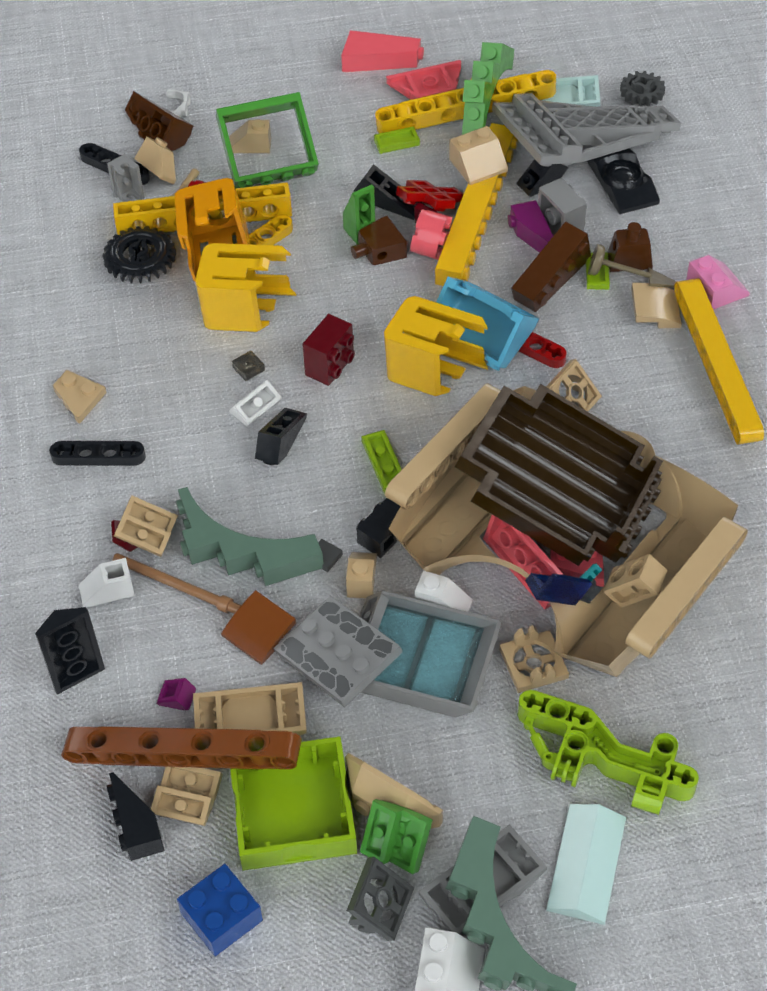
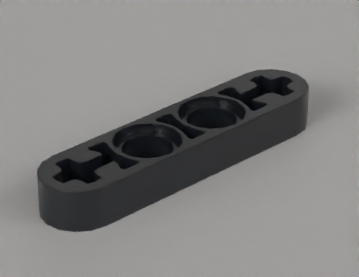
M93 143L83 144L79 148L80 157L84 163L109 173L108 162L101 161L104 159H111L110 161L121 156ZM135 162L139 165L142 185H145L150 181L149 170L142 164Z
M57 441L49 449L53 463L61 466H136L143 463L146 458L144 446L138 441ZM84 450L92 451L90 455L85 457L79 455ZM108 450L116 451L113 456H104V453Z

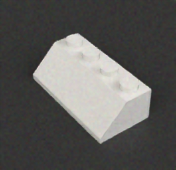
M425 927L415 991H479L480 979H478L483 964L485 949L456 932Z

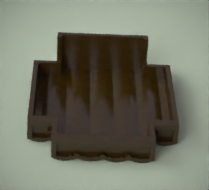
M542 384L539 385L531 400L504 385L460 456L455 468L481 482L470 502L579 566L583 560L588 562L594 551L614 563L621 557L625 559L633 547L629 544L631 539L635 540L642 529V526L639 525L640 521L644 522L651 512L652 508L648 507L650 502L654 503L661 492L658 489L662 480L660 478L662 472L659 471V468L663 461L654 456L645 468L639 466L644 458L640 454L645 445Z

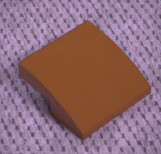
M255 590L236 611L221 635L262 665L275 652L273 648L296 625V619Z

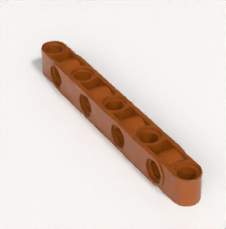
M103 726L71 727L61 755L65 760L78 764L293 769L297 766L302 738L298 734L289 731Z

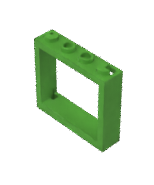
M300 92L216 109V119L235 188L252 187L254 184L259 183L261 185H268L273 183V180L282 179V181L293 179L294 176L301 174L303 176H310L317 171L319 163ZM294 109L308 162L239 177L225 123Z

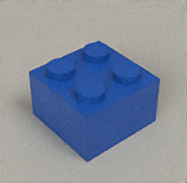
M223 864L177 898L180 913L215 957L263 921L260 905L226 864Z

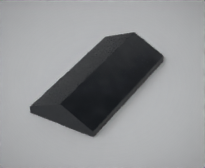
M86 607L54 610L36 631L35 635L57 695L105 670L91 618Z

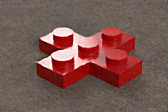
M407 180L406 186H397L396 195L402 198L404 203L416 204V202H423L440 212H444L446 209H455V203L461 202L464 195L455 187H435L426 180Z

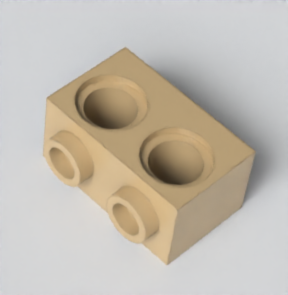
M647 554L614 567L603 592L621 608L658 595L667 569L657 559Z

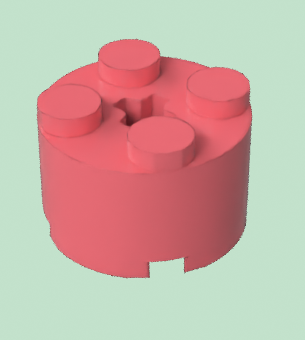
M422 209L415 226L416 231L412 237L410 251L439 260L443 249L441 246L445 244L449 231H446V229H450L453 217Z

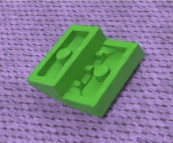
M375 799L372 802L360 852L368 857H375L383 864L391 862L405 871L415 874L420 870L433 820L403 806Z

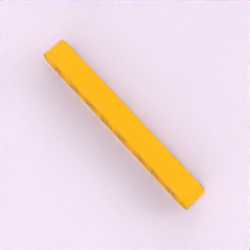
M695 278L675 282V297L736 444L763 441L764 429L701 280Z

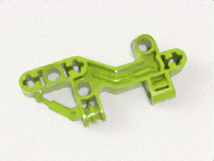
M527 690L520 695L518 718L524 723V728L529 730L532 735L530 739L542 760V765L552 771L551 780L559 777L562 783H566L568 780L571 781L572 787H576L583 767L587 764H593L604 776L636 786L631 806L656 815L660 814L665 796L678 801H689L693 798L699 776L694 768L675 762L678 741L673 735L669 733L658 734L654 738L648 753L619 743L597 714L588 707L535 690ZM557 714V715H560V716H562V717H560V718H555V717H553L552 715ZM533 727L564 737L559 752H550L540 733H536ZM570 746H577L580 749L574 750ZM659 749H666V750H668L669 752H668V753H664V752H661Z

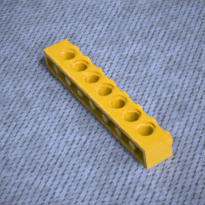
M288 182L236 188L246 222L269 220L278 215L292 217ZM175 196L113 203L117 235H120L122 230L127 232L128 228H133L134 230L137 226H140L141 229L149 226L150 230L157 228L158 232L177 231ZM219 198L220 209L208 212V218L221 219L225 217L223 199ZM194 208V209L192 210V212H191L194 217H195V208Z

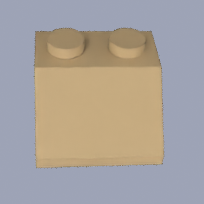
M488 126L449 140V160L469 185L508 171L499 139Z

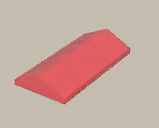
M491 515L483 540L497 556L526 571L540 585L561 593L566 587L563 573L530 536ZM510 569L544 609L551 606L533 583L518 572Z

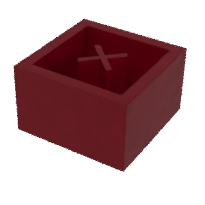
M328 313L303 342L306 376L327 386L334 379L339 378L343 368L347 363L350 364L355 356L353 347L354 335L351 323Z

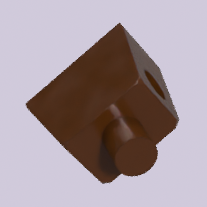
M384 216L360 229L358 232L359 244L351 246V253L354 259L366 256L372 265L407 258V241L388 216Z
M631 222L628 224L627 229L615 231L608 249V260L640 270L652 269L651 243L647 229L641 228V225L637 222ZM609 267L610 272H620V271H623V270H619V269H616V268Z

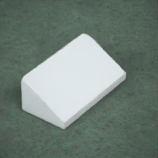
M266 380L235 404L229 412L248 426L281 400L282 397L270 382Z

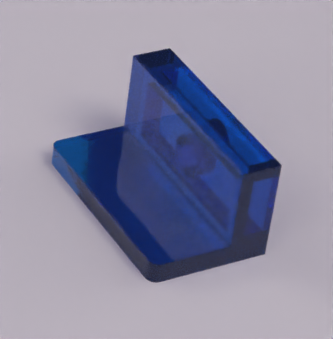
M531 573L525 580L536 600L574 606L592 586V582L589 579L559 574L547 576Z

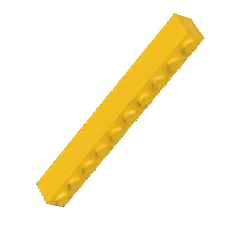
M491 123L489 128L499 139L508 166V163L512 162L513 149L517 148L518 140L505 125ZM507 172L473 185L467 184L435 268L436 285L444 286L448 276L468 281L470 276L469 267L475 263V251L480 249L481 235L486 233V221L491 219L492 205L495 206L497 203V191H501L503 185L502 177H506Z

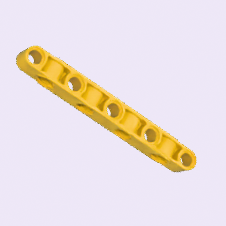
M543 70L498 80L488 113L492 112L493 103L512 102L513 94L533 93L538 100L553 97L556 93V74L551 70ZM464 88L379 108L375 113L378 133L413 126L416 130L463 119L465 102L462 101Z

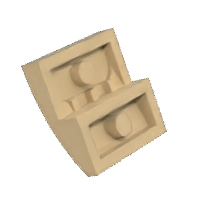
M632 283L631 291L636 323L657 322L658 328H681L679 305L674 290L667 287L649 286V283Z
M131 495L114 537L161 557L178 515Z
M165 767L161 785H157L151 810L158 816L205 826L216 799L223 774L219 771L205 768Z

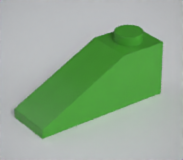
M372 184L353 192L343 211V229L356 244H359V230L375 222V196Z

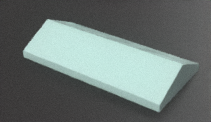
M570 804L546 911L605 925L626 821L625 816L600 804Z

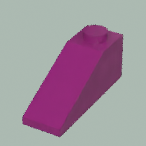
M537 201L511 205L510 215H508L509 227L514 229L517 237L540 253L551 240L553 234Z

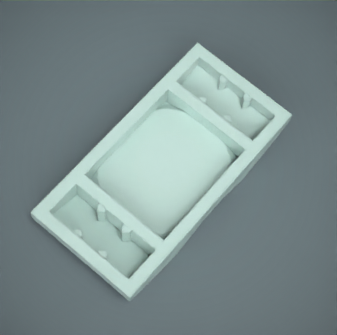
M598 75L556 78L555 95L542 101L598 107L600 106Z

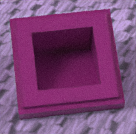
M186 678L165 680L156 704L178 710H189L196 688Z

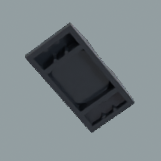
M630 148L587 161L619 214L660 203L651 177L644 173L636 153Z

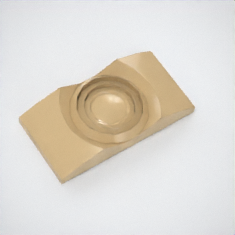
M302 682L193 693L195 728L289 731L299 736L307 733Z

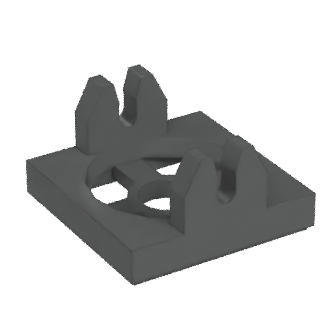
M375 857L367 858L346 910L352 914L348 923L350 925H359L357 930L360 932L377 933L387 941H395L415 887ZM371 879H377L375 884L382 887H375L370 883ZM392 888H393V890H394V892H395V900H396V902L394 901V894H393V892H392ZM382 890L388 895V904L385 907L380 905L378 899L379 893ZM366 893L372 897L374 904L371 915L368 914L365 907L364 897ZM390 910L393 912L390 919L385 922H379L383 911Z

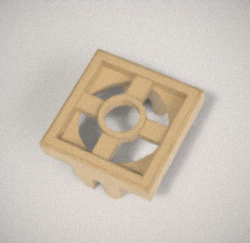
M576 359L570 360L546 386L559 394L560 383L563 382L566 387V396L564 398L571 402H577L579 407L587 412L602 397ZM571 388L579 392L577 399L572 397Z
M531 625L528 628L527 634H524L522 628L518 629L514 634L513 641L500 644L499 650L518 693L569 679V672L562 657L554 652L555 641L550 630L538 633L537 629ZM532 645L543 646L550 653L542 656L534 653ZM523 648L526 655L524 660L514 663L516 652ZM530 658H537L541 661V666L533 669L527 666L526 661ZM526 670L530 673V676H525L520 671Z

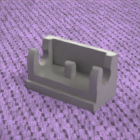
M126 154L107 163L114 197H118L123 202L130 201L127 198L128 196H134L137 200L145 198L138 164Z

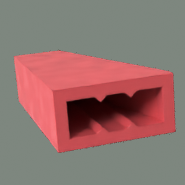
M350 30L341 55L342 72L417 68L419 59H423L424 47H421L420 38Z

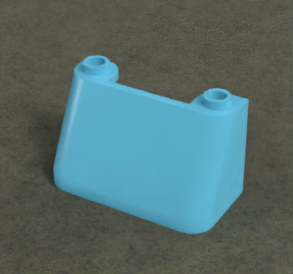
M449 276L436 303L483 317L488 330L484 329L483 334L465 328L460 340L483 347L484 359L488 361L487 366L498 371L500 368L508 366L539 321V318L479 286Z

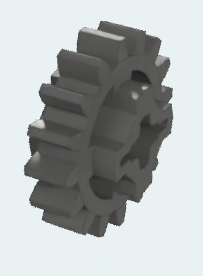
M635 71V75L628 73V77H623L620 85L621 97H625V102L631 101V105L636 103L639 106H650L651 103L657 105L658 100H663L666 88L664 86L665 82L660 81V76L654 77L653 72L647 74L646 71H643V73Z

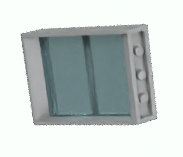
M380 591L368 596L359 617L400 645L403 652L361 693L455 718L474 712L478 704L477 699L481 687L485 682L488 665L492 660L495 643L499 638L502 622L498 619L387 591Z

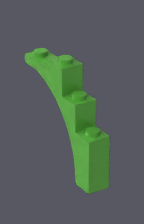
M482 42L480 61H473L472 80H464L462 102H465L462 135L485 127L496 84L503 72L513 70V48L503 43Z

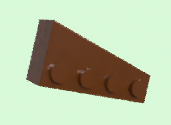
M565 221L512 286L511 290L514 300L534 312H537L586 264L589 257L590 259L592 258L588 233Z

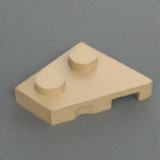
M66 370L53 384L54 392L63 400L65 407L72 412L77 423H81L107 393L105 386L69 370Z

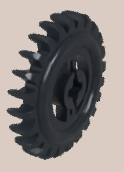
M137 226L134 230L133 228H128L127 232L122 230L120 235L115 234L113 239H110L104 247L102 257L104 266L109 274L113 271L114 278H117L118 274H120L121 281L124 282L125 277L128 275L129 281L132 284L134 277L137 276L141 284L143 276H146L148 281L151 282L152 273L159 279L158 270L166 274L165 265L170 269L172 268V262H175L176 248L171 237L165 235L164 231L158 232L157 228L150 230L149 226L141 229L140 226ZM147 244L151 245L155 249V253L152 257H150L149 247ZM128 247L130 261L123 256L124 251Z

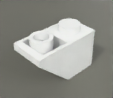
M126 558L99 564L79 584L83 607L87 608L135 596Z

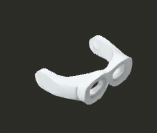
M167 90L166 96L168 98H178L183 101L177 109L170 112L179 117L187 116L188 106L191 101L189 91Z

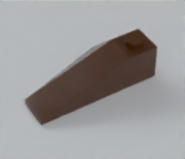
M133 91L125 108L132 124L137 126L139 136L144 140L146 137L154 140L158 137L167 143L166 147L174 151L184 146L191 136L194 127L192 124Z

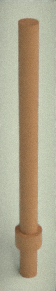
M116 553L113 557V561L126 558L128 569L213 604L222 612L235 614L241 606L230 597L225 595L220 597L119 553Z

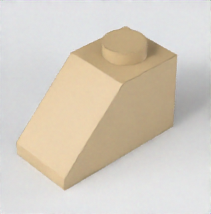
M248 120L232 133L229 139L233 153H270V120Z
M146 137L134 159L160 179L174 184L176 182L173 152L166 147L167 143L162 139L156 137L154 140Z
M351 552L348 558L346 575L347 597L367 598L373 595L377 553Z

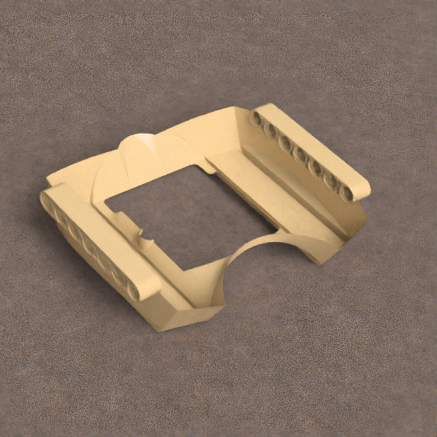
M487 383L388 484L385 497L401 506L389 530L426 572L440 575L450 567L467 562H490L518 572L540 590L554 611L556 620L554 652L570 661L618 677L624 668L639 654L649 659L653 657L742 545L748 530L733 522L738 505L698 477L656 456L652 445L641 435L629 431H621L645 445L640 454L644 458L639 466L645 468L654 456L664 461L659 468V471L662 472L660 476L662 480L658 489L661 492L655 502L651 504L663 510L667 517L656 530H651L624 562L627 563L647 554L657 559L667 569L660 591L656 596L621 608L603 592L605 586L590 604L540 585L520 567L497 558L485 546L479 536L487 528L492 514L470 502L481 482L455 468L460 456L501 391ZM526 386L513 390L528 400H531L536 390Z

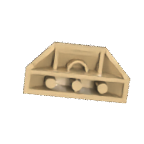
M348 753L345 756L352 803L360 814L368 816L373 800L378 799L403 806L432 819L430 829L441 826L443 823V810L431 804L422 796L352 754Z

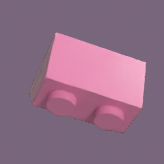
M707 255L689 262L686 280L695 278L701 280L713 310L749 296L750 293L727 265L718 259Z

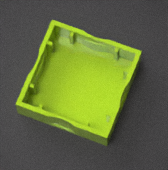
M341 736L303 741L300 747L297 766L293 769L230 768L242 871L357 854L356 834L347 788Z

